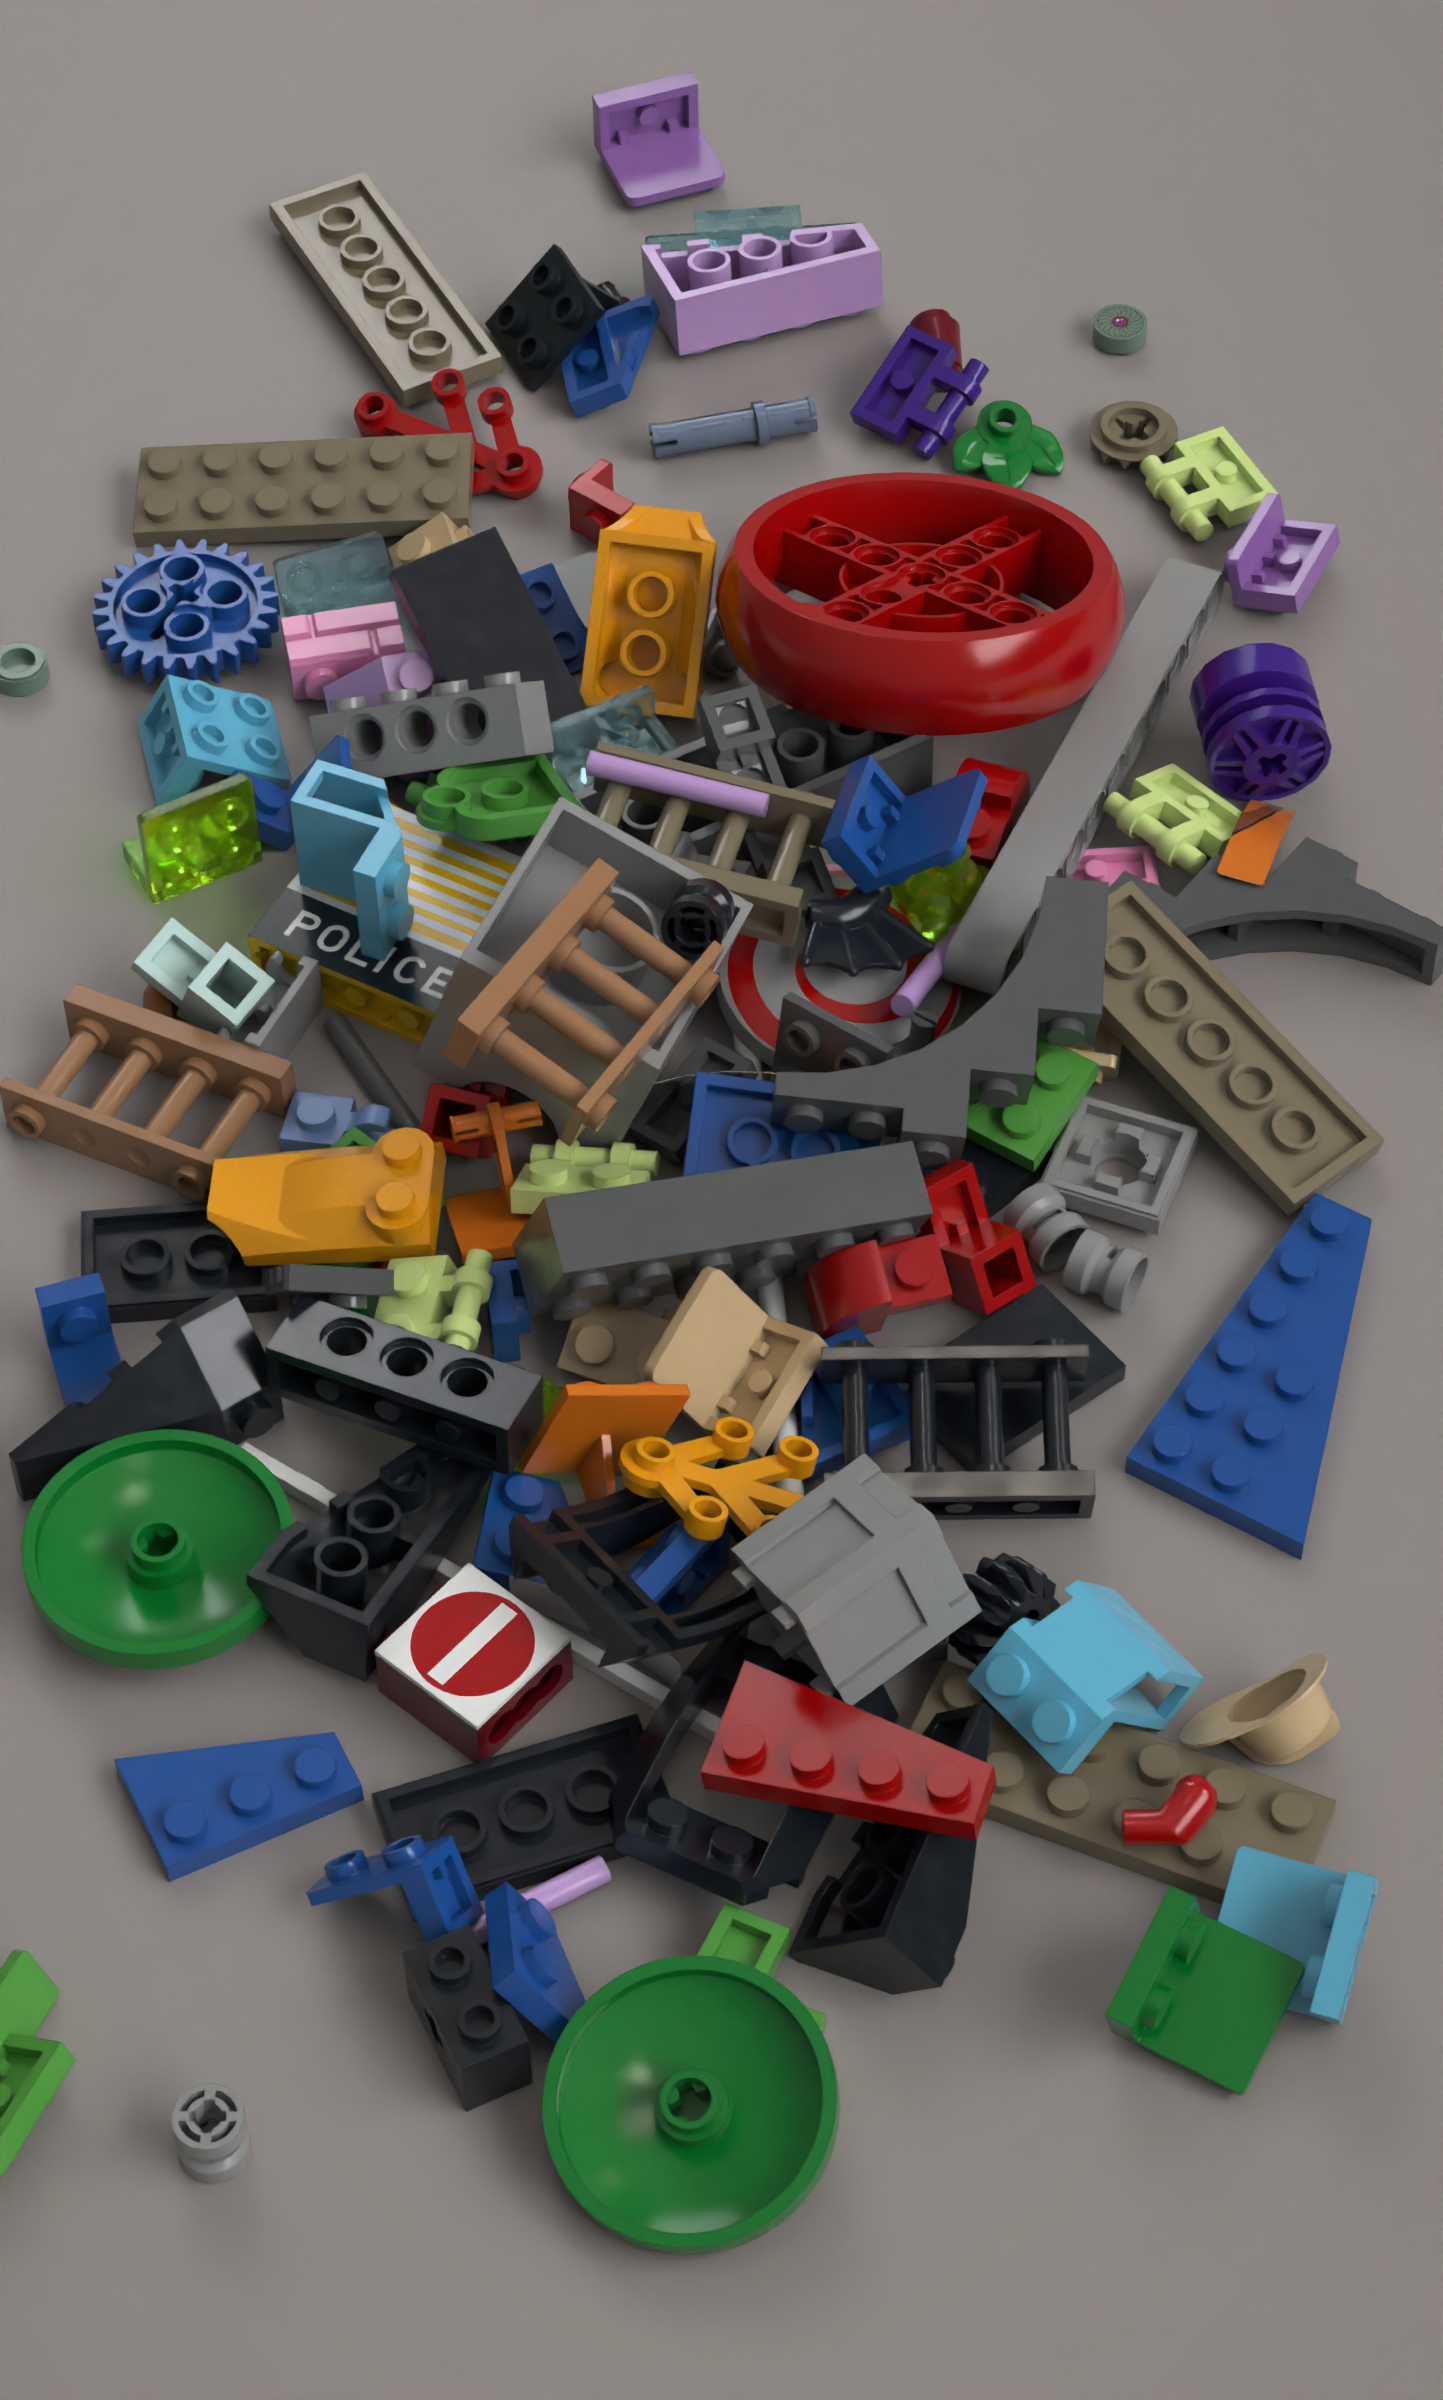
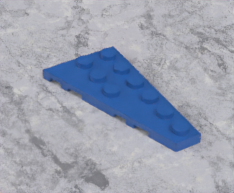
M1315 1193L1127 1455L1125 1473L1300 1560L1302 1559L1344 1352L1372 1223L1371 1218L1320 1194Z

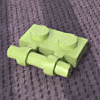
M1224 426L1175 442L1174 461L1163 464L1156 455H1150L1140 463L1139 467L1146 477L1145 484L1147 489L1156 500L1165 501L1170 507V517L1177 527L1183 532H1189L1199 542L1208 539L1213 533L1214 527L1207 519L1208 517L1217 514L1225 525L1230 528L1247 522L1249 516L1257 511L1267 493L1278 494ZM1193 484L1198 492L1188 495L1182 487Z
M1174 763L1136 778L1129 796L1130 800L1118 792H1113L1103 804V811L1116 820L1117 829L1132 839L1142 838L1156 849V857L1170 867L1179 865L1192 875L1197 874L1203 868L1207 859L1206 855L1211 858L1215 854L1223 856L1233 830L1242 814V811Z
M560 1139L557 1140L555 1145L533 1144L530 1153V1164L525 1163L510 1189L511 1213L533 1214L543 1198L649 1182L650 1176L658 1175L660 1165L659 1152L636 1150L634 1143L614 1142L611 1148L580 1146L578 1140H575L569 1147Z
M471 1249L467 1253L464 1266L457 1269L449 1255L390 1259L387 1269L394 1270L393 1296H382L379 1298L374 1319L388 1324L399 1325L406 1330L447 1344L461 1346L468 1351L475 1350L482 1329L477 1321L480 1306L489 1300L494 1282L492 1275L489 1273L493 1259L492 1255L483 1249ZM454 1306L452 1314L446 1316L448 1308Z

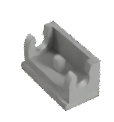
M276 950L266 963L267 974L275 980L271 991L230 1039L287 1060L324 1006L319 960L303 955L298 962L297 976L284 968L283 955L279 950ZM226 1027L220 1028L217 1032V1035L228 1039L231 1036Z

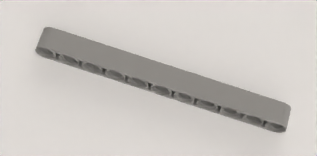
M1173 557L1166 558L1121 637L1108 668L1091 690L955 931L943 964L944 981L994 996L1022 959L1034 931L1038 905L1046 876L1072 877L1106 815V812L1103 811L1105 800L1113 792L1119 791L1218 609L1225 583L1224 571Z

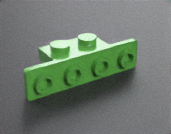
M18 1949L12 1950L0 1968V2179L9 2164L16 2157L21 2145L47 2104L54 2097L59 2085L76 2060L62 2042L33 2037L57 2000L59 1989L28 1951Z

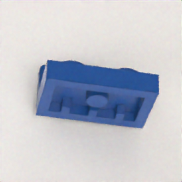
M727 1517L722 1536L710 1541L700 1540L691 1536L685 1530L683 1522L673 1524L636 1562L627 1574L667 1615L684 1612L729 1564V1518Z

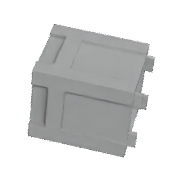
M865 1453L731 1548L740 1565L739 1568L731 1573L732 1576L746 1590L753 1586L778 1635L776 1639L770 1642L771 1647L785 1661L792 1655H797L818 1676L809 1683L812 1689L828 1696L835 1695L840 1701L852 1706L982 1612L943 1538V1533L934 1515L921 1503L915 1502L883 1473L878 1464Z

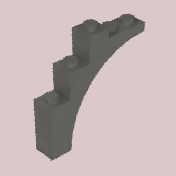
M1307 836L1269 879L1265 880L1262 886L1218 874L1217 869L1222 856L1215 854L1177 897L1167 893L1158 885L1146 882L1127 871H1124L1108 888L1109 895L1132 880L1209 960L1246 953L1295 951L1342 956L1386 967L1429 986H1432L1443 973V927L1432 919L1421 916L1385 898L1379 892L1356 883L1358 862Z
M1046 876L1038 905L1034 931L1022 959L997 994L964 1024L922 1049L877 1065L828 1073L776 1072L771 1101L770 1124L784 1125L788 1129L799 1133H812L823 1129L849 1132L854 1137L866 1140L890 1136L897 1137L896 1143L913 1141L920 1167L925 1169H939L957 1158L961 1159L967 1135L969 1099L980 1100L983 1104L991 1107H1009L1014 1104L1027 1105L1035 1077L1037 1039L1048 1040L1050 1043L1062 1047L1076 1046L1081 1043L1093 1045L1102 1017L1109 882Z

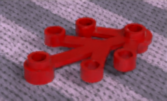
M442 369L431 380L433 393L437 402L444 406L451 432L399 411L395 401L390 396L381 392H369L359 399L354 409V419L362 437L472 432L475 446L474 467L481 469L473 472L472 496L495 489L506 498L519 500L532 495L539 487L543 476L542 461L537 452L532 448L519 445L511 420L514 412L513 404L509 393L501 387L487 388L479 395L477 401L482 419L487 424L492 425L497 450L477 443L464 400L467 396V387L462 374L456 369ZM448 384L457 385L450 391H442ZM494 403H503L498 409H488ZM521 467L516 471H509L513 468Z

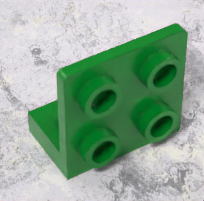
M1170 1885L1105 2013V2018L1112 2033L1236 2095H1244L1305 1974L1304 1964L1202 1914L1197 1897Z

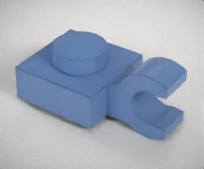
M295 1091L279 1136L281 1152L330 1148L353 1126L377 1142L384 1134L394 1130L387 1128L392 1115L391 1108L370 1104L363 1106L357 1111L355 1098Z

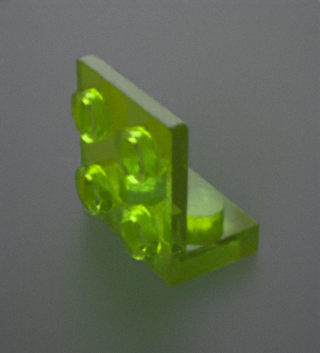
M242 772L141 812L137 816L139 836L122 842L124 859L154 905L262 862L252 781L247 773Z

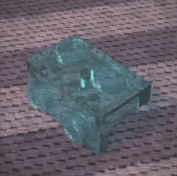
M378 531L277 558L272 564L283 613L287 617L304 614L312 615L318 612L395 601L396 604L401 603L388 578L393 568L389 565L384 538Z
M644 685L550 723L554 752L545 753V756L573 793L594 784V776L586 775L585 769L591 750L596 751L599 740L623 747H632L639 751L659 756L679 746L655 716V693L648 685Z

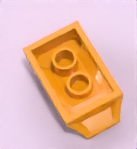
M634 504L617 522L607 528L600 529L580 690L586 705L697 719V702L699 698H702L704 692L702 673L717 542L708 532L701 512Z
M404 1127L384 1134L375 1145L287 1151L214 1159L207 1205V1220L219 1227L231 1239L240 1252L245 1266L384 1262L397 1258L435 1256L447 1158L443 1143L433 1142L430 1136L420 1129Z

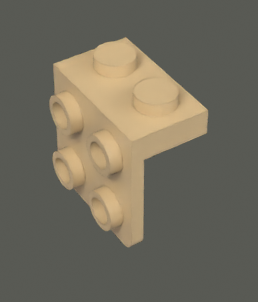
M707 1266L698 1275L658 1344L654 1347L644 1366L643 1375L646 1381H653L658 1384H687L691 1396L680 1412L706 1436L713 1434L715 1423L720 1418L736 1417L748 1422L754 1429V1437L749 1453L763 1458L819 1364L822 1347H829V1345L814 1332L769 1317L722 1270Z

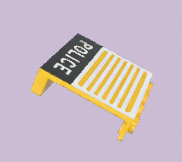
M390 803L396 823L399 824L402 833L404 859L410 865L407 891L409 905L414 907V919L407 937L402 941H396L384 961L361 954L356 902L300 885L299 873L250 931L248 943L251 961L264 972H266L267 961L276 950H279L283 955L284 968L297 976L298 962L303 955L319 960L324 1006L421 1046L460 956L522 857L510 853L498 845L465 838L456 831L444 832L425 828L418 823L415 814L405 811L396 804Z

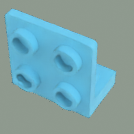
M167 674L137 722L156 805L178 810L190 789L196 788L200 783L204 770L230 776L238 769L259 779L268 780L280 788H285L291 780L272 704L269 700L255 694L240 693L212 686L200 680H189Z
M1241 1846L1237 1849L1218 1922L1304 1964L1305 1974L1287 2010L1342 2025L1379 1883L1375 1876L1347 1869V1873L1343 1874L1247 1846Z

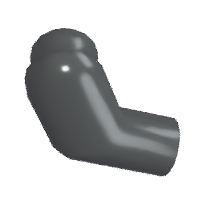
M710 608L703 668L713 677L727 678L735 675L739 666L726 646L717 617V609Z

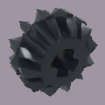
M1003 1552L995 1559L983 1557L979 1561L976 1572L973 1575L963 1574V1578L969 1590L973 1592L982 1612L951 1633L948 1644L954 1647L960 1656L978 1666L1007 1629L1023 1617L1041 1621L1060 1607L1061 1604L1054 1598L1056 1584L1049 1580L1044 1572L1018 1556L1012 1557Z

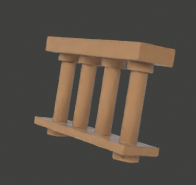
M600 858L592 864L457 1019L442 1052L444 1057L463 1070L479 1050L488 1056L494 1051L569 1105L574 1111L559 1138L569 1147L586 1127L596 1133L603 1126L618 1104V1100L612 1095L685 1007L691 1003L700 1008L707 1000L721 978L713 969L725 948L714 940L693 965L614 909L616 901L609 897V893L620 872ZM585 928L592 933H595L598 929L675 983V988L658 1005L581 950L579 947L582 942L577 937ZM550 968L557 973L566 970L643 1026L630 1042L624 1046L544 989L547 982L542 977ZM515 1009L523 1014L530 1010L604 1063L608 1068L595 1084L589 1088L509 1030L511 1023L506 1019Z
M77 983L73 985L63 999L70 1041L38 1085L33 1088L6 1077L0 1084V1095L6 1124L22 1136L31 1139L40 1138L176 1189L189 1199H202L208 1201L214 1159H223L256 1111H264L285 1119L296 1091L292 1061ZM101 1051L124 1060L90 1108L59 1098L92 1052ZM147 1071H155L177 1079V1083L144 1129L114 1118ZM201 1091H210L233 1100L199 1149L169 1138Z

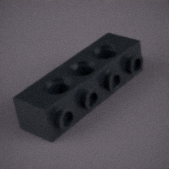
M305 1295L300 1297L265 1347L268 1391L270 1394L508 1476L544 1420L542 1375L527 1371L518 1365L507 1364L468 1351L461 1346L447 1344L406 1330L399 1325L388 1324L347 1310L340 1305L329 1304Z

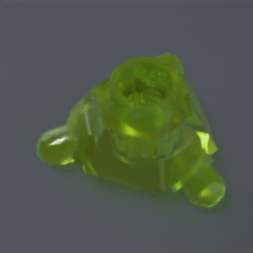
M968 843L964 853L952 864L945 867L935 866L912 875L908 880L897 886L888 885L891 889L892 902L907 920L920 922L923 936L932 942H939L945 939L949 932V926L962 921L990 871L986 866L976 865L970 859L971 848Z

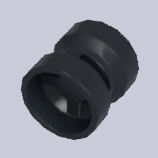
M707 878L691 879L681 885L662 919L661 933L665 944L677 954L689 960H698L714 940L722 944L735 914L734 900L727 888L716 880ZM694 928H704V930L697 931Z

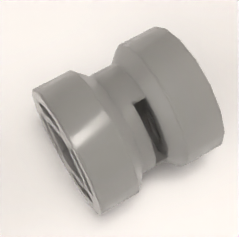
M1047 1182L1034 1184L1022 1191L1009 1204L1003 1217L1004 1225L1020 1229L1023 1242L1029 1244L1030 1256L1046 1272H1055L1065 1268L1077 1240L1086 1229H1090L1089 1225L1078 1213L1066 1210V1200L1051 1183Z
M1091 1228L1086 1229L1077 1240L1069 1256L1063 1275V1286L1081 1295L1089 1292L1099 1293L1106 1306L1120 1312H1126L1135 1301L1143 1285L1149 1267L1150 1256L1147 1252L1133 1246H1127L1119 1250L1110 1243L1107 1235Z
M200 2084L185 2091L175 2102L171 2113L172 2130L177 2144L179 2162L186 2174L198 2182L207 2184L227 2182L242 2172L247 2166L252 2152L243 2102L236 2092L221 2084Z

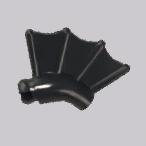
M888 885L882 891L876 889L866 894L856 886L839 899L809 900L805 914V927L809 930L799 964L803 968L809 966L835 968L848 973L850 977H856L859 972L871 968L900 971L903 968V964L909 958L922 953H930L934 950L935 945L931 940L887 910L892 902V892Z

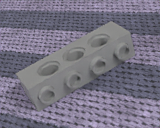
M515 671L484 676L485 688L469 690L467 680L433 684L432 697L418 699L416 688L381 693L382 705L367 707L365 696L330 701L332 713L309 716L315 758L336 735L349 740L350 761L354 770L378 778L554 752L544 680L521 682L520 672ZM480 708L484 712L486 718V726L484 731L481 730L478 724V712ZM428 717H430L434 726L432 739L429 737L426 728ZM377 725L380 727L383 736L381 747L376 739Z

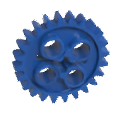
M179 539L175 544L174 551L166 552L160 544H154V556L147 558L141 553H132L134 566L130 567L117 563L115 565L116 578H103L101 580L103 593L94 594L96 610L92 611L100 650H107L108 660L111 665L122 662L124 675L130 676L142 669L145 684H150L159 675L166 677L167 674L181 678L186 677L189 680H199V676L207 675L215 684L220 683V670L226 668L231 673L241 674L240 660L243 659L257 663L259 661L258 648H271V633L279 632L278 616L280 615L278 592H275L273 576H265L264 564L262 562L249 564L248 552L245 550L230 557L229 545L227 543L220 545L214 552L208 551L206 539H201L195 549H187L183 540Z

